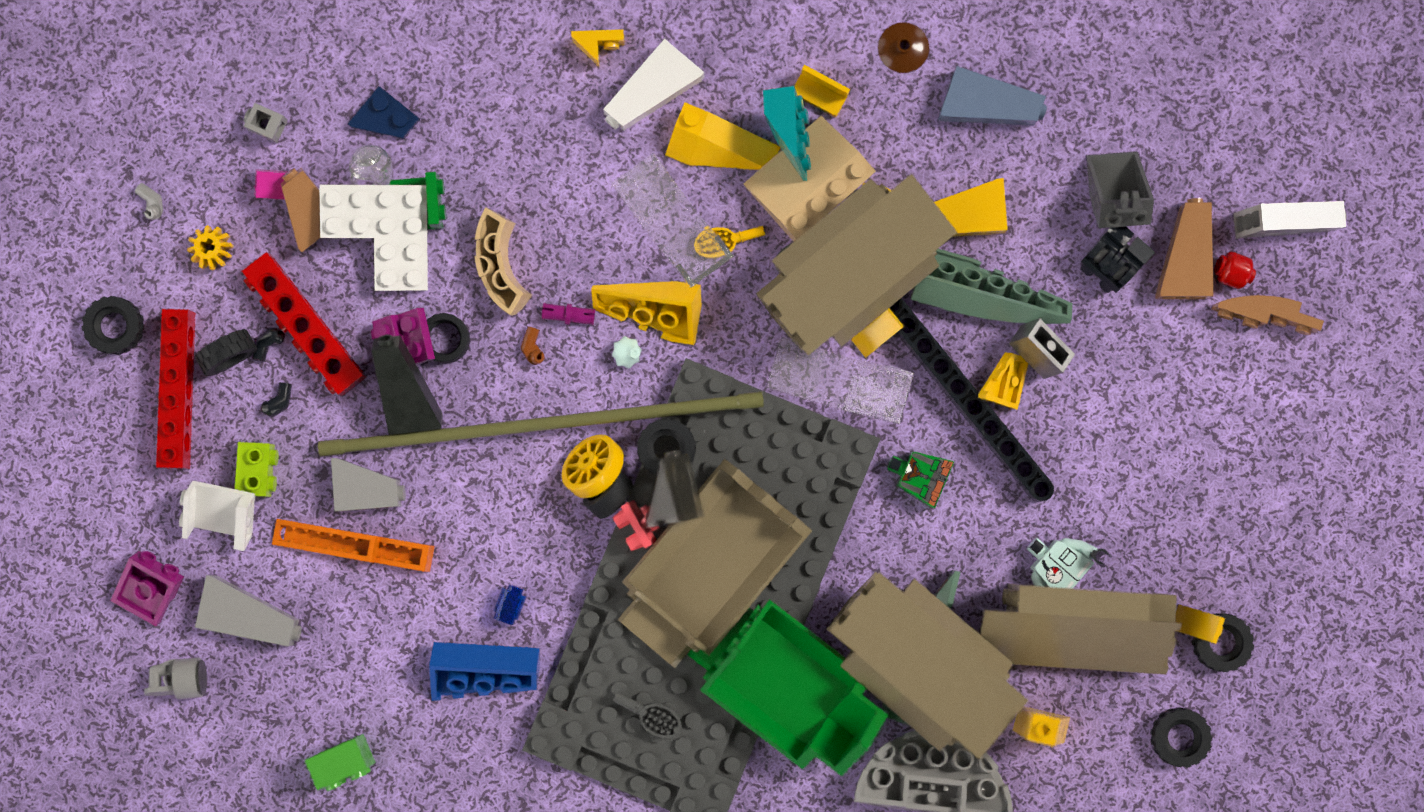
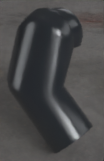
M270 328L257 338V350L253 353L252 359L265 362L269 346L274 343L282 344L285 338L284 332L277 330V328Z
M279 382L277 396L261 404L262 413L271 417L286 410L290 403L292 384Z

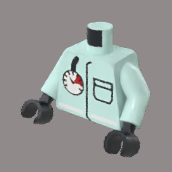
M1035 538L1027 547V550L1037 558L1030 567L1033 571L1031 576L1033 585L1041 587L1073 589L1094 564L1092 559L1100 567H1106L1100 561V557L1107 555L1111 558V555L1105 549H1097L1082 540L1063 538L1060 541L1053 540L1048 547L1041 540Z

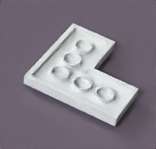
M320 185V238H374L375 291L428 290L426 185Z

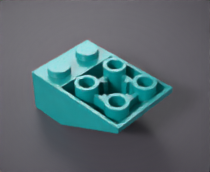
M794 86L763 90L764 115L773 137L802 180L807 181V171L811 170V161L809 154L806 155V147H810L808 131H805V124H809L807 109H804L802 95H797Z

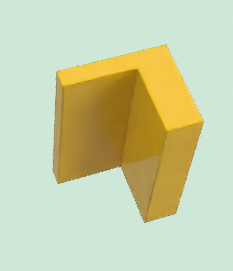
M806 65L803 66L801 74L794 85L797 95H802L805 102L835 118L850 92L849 88Z

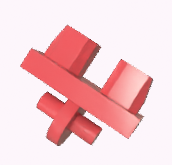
M634 500L621 506L622 510L613 516V520L619 529L629 524L632 525L636 533L625 538L629 548L633 551L653 545L657 541L653 531L659 528L655 521V518L661 515L657 510L651 514L647 505L639 510Z

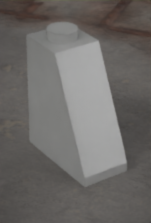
M331 458L334 511L402 507L401 501H405L406 492L405 486L400 485V480L339 458Z

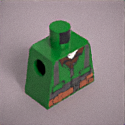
M912 451L907 461L893 455L887 470L900 475L897 487L933 509L936 507L954 462Z

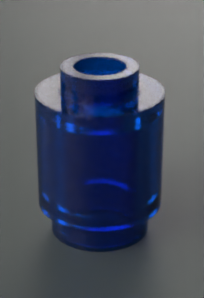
M511 584L508 585V588L502 587L493 610L495 612L494 619L514 625L515 620L519 619L527 597L522 594L524 589Z

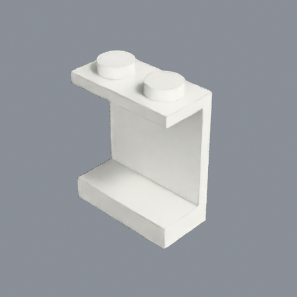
M192 481L188 489L182 491L180 497V505L183 506V512L179 520V526L182 527V538L188 539L192 530L196 527L233 535L234 549L244 551L253 533L255 494Z

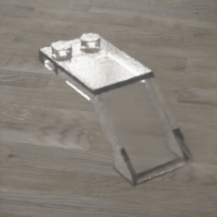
M654 153L611 183L658 249L690 287L696 285L734 257L720 236L716 235L696 212Z
M781 337L766 388L844 412L899 424L914 373L890 365L884 366L848 358L819 348L808 356L792 340Z

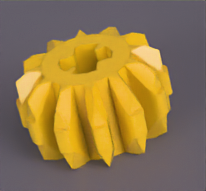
M206 225L204 233L199 229L195 230V234L198 236L196 239L193 237L188 238L189 242L194 244V246L187 248V252L194 254L191 257V261L194 263L199 262V267L202 269L208 266L209 269L216 270V262L224 267L226 264L222 258L224 256L229 259L232 258V255L226 252V250L233 248V244L227 242L230 236L227 233L222 234V229L219 227L214 228L212 231V228ZM207 244L215 246L213 251L206 250L205 247Z

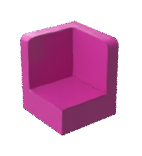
M256 169L255 197L285 200L281 183L284 181L282 177L288 171Z

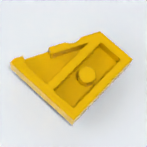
M1005 352L979 392L978 398L1006 408L1018 410L1028 363L1020 355Z

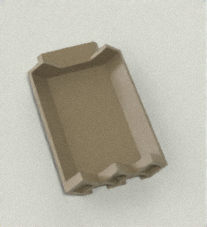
M724 459L622 581L630 589L627 594L633 599V602L618 620L674 668L677 667L691 649L695 652L701 649L707 655H710L812 530L780 505L766 491L751 481L738 468Z

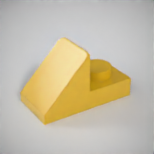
M623 29L571 31L573 43L598 66L599 46H604V50H618L619 46L625 45Z

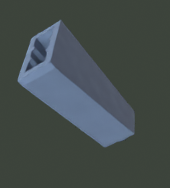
M957 66L954 70L938 120L1034 126L1038 119L1043 120L1047 110V105L1044 104L1046 96Z

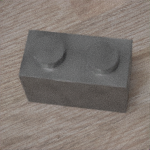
M1040 318L1021 325L1009 342L1012 348L1043 379L1063 373L1075 355Z

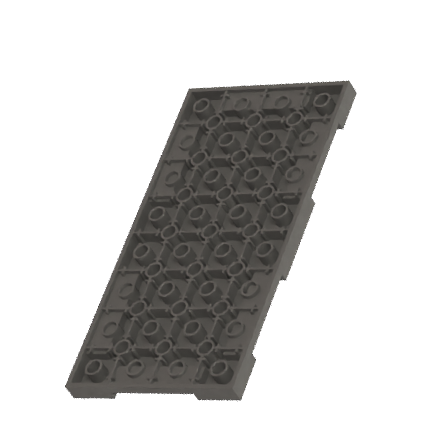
M686 358L667 403L736 396L742 393L760 392L762 390ZM762 391L764 407L731 409L661 417V419L669 418L680 421L692 432L696 444L694 460L690 467L682 474L670 478L658 477L641 465L626 503L634 500L639 510L647 505L651 514L657 510L661 515L655 518L659 528L653 531L654 536L658 539L724 459L729 461L812 530L749 607L754 611L758 605L763 607L770 599L802 625H805L821 586V581L881 438L835 419L820 415L765 391ZM670 435L660 436L654 443V454L662 461H671L679 454V442ZM629 524L622 529H619L616 525L522 751L567 770L576 771L670 812H728L758 735L700 691L706 682L703 679L707 672L705 668L687 654L677 667L674 668L618 620L633 602V599L627 594L630 589L622 581L652 545L632 551L625 539L636 533L632 525ZM620 692L636 702H640L642 705L657 702L669 706L680 717L681 730L679 734L668 739L652 735L642 726L639 715L613 702L616 693Z

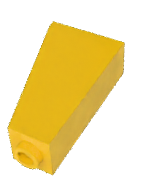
M1004 178L995 179L934 202L957 231L953 237L1004 234L1008 230Z
M1024 706L1016 715L1013 731L1027 740L1057 746L1065 743L1070 717Z

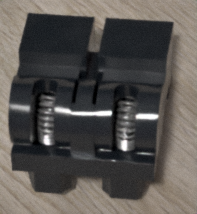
M1126 226L1107 228L1081 261L1082 266L1080 270L1087 276L1095 274L1101 280L1099 282L1100 288L1106 293L1111 291L1117 293L1155 253L1139 237L1128 245L1127 243L1134 233Z

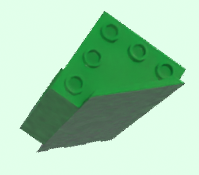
M770 599L763 607L758 605L754 611L748 608L710 655H707L701 649L698 652L691 649L687 653L690 658L707 670L703 676L706 682L700 691L802 770L814 757H817L842 777L869 749L888 716L882 709L862 695L866 688L840 666L845 660L844 656Z

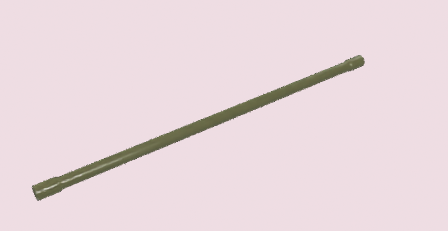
M760 391L728 397L403 434L324 440L318 442V452L320 457L341 455L347 452L731 409L764 407L763 393Z

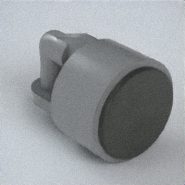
M200 657L171 659L159 665L151 666L149 669V688L144 689V695H175L177 699L202 697L207 689V671L204 661ZM172 676L173 685L161 686V677Z

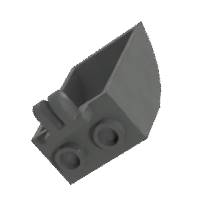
M1138 152L1086 155L1089 195L1098 228L1150 225L1154 197Z

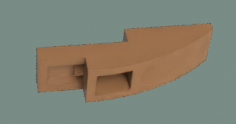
M1242 296L1227 299L1212 306V310L1218 312V317L1227 320H1233V317L1243 320V325L1255 329L1258 328V325L1268 324L1270 318V323L1276 326L1286 327V324L1296 327L1295 331L1300 334L1311 335V332L1321 331L1324 323L1323 320L1300 313L1302 302L1276 296Z

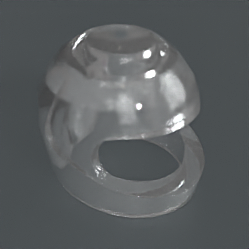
M368 144L359 147L350 158L351 185H358L357 180L361 179L373 181L372 185H389L393 171V164L389 153L377 145Z

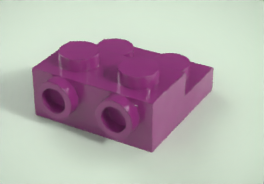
M415 308L398 315H389L372 321L371 337L373 340L382 335L401 336L416 365L435 359L424 308Z
M138 551L129 558L110 601L150 624L157 626L161 623L170 601L175 598L184 576L179 574V569L172 564L163 565L156 561V556L153 553Z

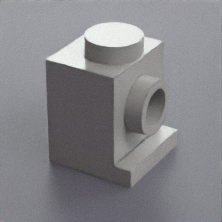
M254 103L253 107L249 108L244 116V127L250 132L278 143L288 120L283 115ZM263 120H269L266 128L261 127Z

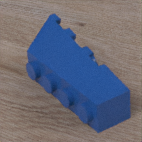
M434 642L429 664L432 701L441 700V695H452L453 699L464 698L466 693L478 692L479 696H485L494 690H500L502 693L537 690L540 670V648Z

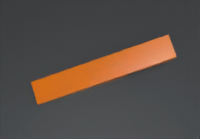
M276 519L272 545L430 572L435 547L283 519ZM286 527L283 540L281 538V530Z

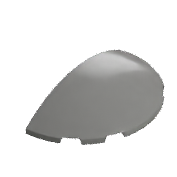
M917 731L905 733L903 736L887 742L873 755L859 777L854 796V802L917 812H1013L1008 785L1004 784L998 772L999 767L987 752L979 760L958 741L952 746L947 744L939 751Z

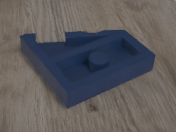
M378 86L349 121L348 126L353 129H361L376 134L405 139L420 121V118Z

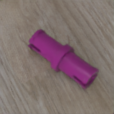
M543 303L541 319L565 321V324L570 325V322L594 325L595 309L572 307V304L568 303L567 306Z

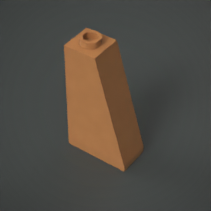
M1202 198L1187 199V202L1180 206L1155 299H1209L1213 297L1212 202H1203Z

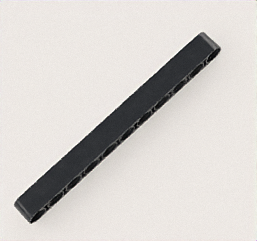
M900 298L896 302L897 311L894 312V315L900 322L903 320L911 321L914 325V330L911 333H905L901 329L896 333L897 336L1025 493L1037 502L1050 499L1054 493V485L988 403L978 398L979 392L904 300ZM925 340L929 343V353L924 354L918 350V341ZM940 360L946 364L947 370L944 374H939L934 370L935 361ZM952 381L962 383L963 392L957 395L951 391L950 385ZM970 401H975L979 404L980 411L977 415H972L968 412L967 405ZM987 421H991L996 425V433L992 436L984 431V425ZM1005 441L1009 442L1013 447V452L1010 456H1006L1001 452V444ZM1020 462H1025L1029 466V474L1025 477L1018 473L1017 467ZM1038 482L1043 483L1046 487V494L1043 497L1037 496L1034 492V487Z

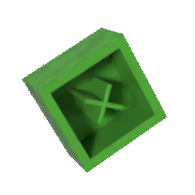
M364 734L305 760L316 789L319 790L325 787L327 792L347 782L345 778L349 776L351 781L366 775L371 771L370 766L376 763Z

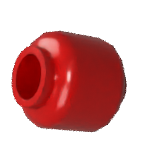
M1230 251L1218 258L1214 267V274L1217 275V280L1221 284L1241 289L1247 283L1251 284L1253 282L1256 269H1253L1254 264L1251 258Z

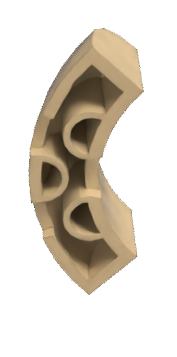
M485 207L475 234V263L478 275L481 277L492 300L509 315H516L532 296L517 281L509 264L508 244L516 223Z

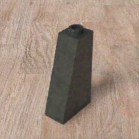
M382 335L374 339L371 352L388 434L394 435L441 429L442 411L401 336Z

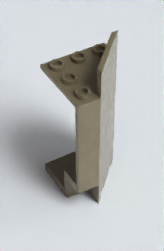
M910 174L890 192L883 184L878 186L870 179L772 260L780 274L758 291L756 295L776 323L800 350H804L808 356L831 337L842 347L939 267L935 259L937 255L936 250L952 238L957 231L913 174Z
M874 572L847 600L827 628L830 633L851 650L840 666L939 751L947 744L952 746L958 741L980 760L1029 701L1007 682L1010 677L1008 671L1013 662L916 579H913L901 591L880 572Z
M1008 583V588L1003 589L1002 604L1007 605L1006 611L984 610L980 635L1015 665L1166 675L1169 668L1168 656L1172 657L1176 644L1175 631H1180L1182 623L1175 622L1177 595L1026 586Z

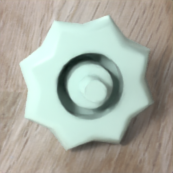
M623 336L620 341L614 343L612 356L615 358L617 366H624L630 369L635 363L639 362L642 349L638 346L636 339H629Z

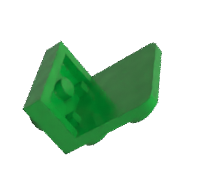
M425 172L424 178L397 179L388 182V185H426L427 230L443 229V221L446 220V207L442 205L441 195L445 194L444 180L440 179L436 172Z

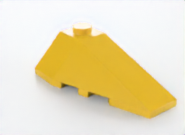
M684 102L665 156L691 166L760 170L778 154L780 146L708 111Z
M669 281L592 286L593 309L619 321H624L627 317L640 324L638 329L647 331L649 326L663 332L661 338L667 341L690 345L695 344L702 307L701 285Z

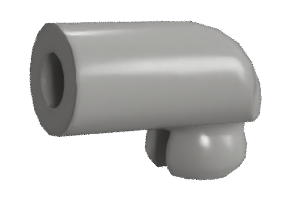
M140 183L135 189V194L146 200L147 211H144V215L150 220L160 218L163 213L161 195L145 184Z

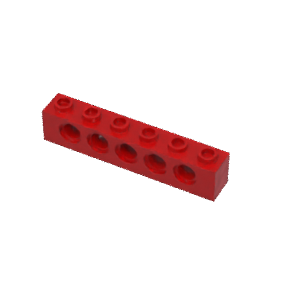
M268 252L264 253L242 270L246 276L243 280L252 292L257 290L262 297L259 300L267 312L273 311L278 317L275 321L284 333L289 331L293 336L292 344L299 353L305 352L310 358L307 363L316 374L321 372L325 377L326 381L323 383L331 394L337 393L343 396L367 378L271 254ZM275 279V289L267 292L265 288L267 281ZM291 299L292 308L288 312H283L281 309L283 301ZM306 319L309 324L308 329L303 333H299L297 325L301 320ZM318 340H323L325 344L323 351L315 353L313 351L314 343ZM338 360L341 368L339 372L331 374L329 365L332 361Z
M162 309L156 468L190 469L196 313L188 309Z

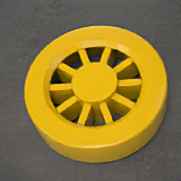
M603 434L593 435L581 441L573 448L564 462L561 477L565 487L580 498H590L605 491L616 480L622 469L624 454L621 447L612 438Z

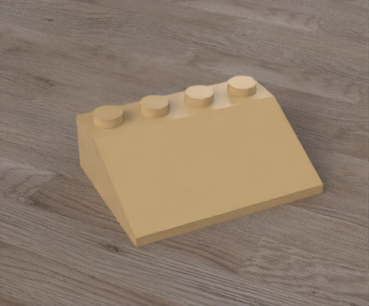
M822 116L805 129V131H808L810 147H806V155L809 154L811 161V170L807 171V181L802 180L785 153L781 150L743 184L793 242L830 213L876 172L861 153Z

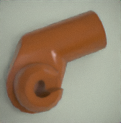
M527 326L521 344V351L529 363L533 365L541 364L545 356L536 344L540 330Z

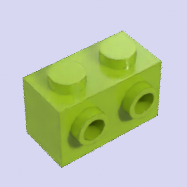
M238 442L235 490L254 493L255 496L271 497V492H275L277 487V478L273 476V465L277 466L279 453L278 450H274V444Z

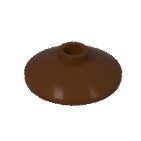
M900 22L889 26L881 34L878 42V54L883 64L890 70L898 73H910L919 69L925 63L929 54V42L925 33L918 26ZM907 42L909 48L906 50L901 49L900 43Z

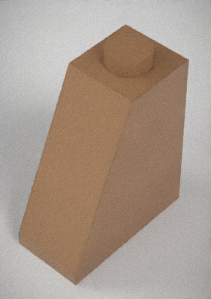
M301 167L298 170L293 168L282 177L284 181L281 183L298 249L303 252L320 239V189Z

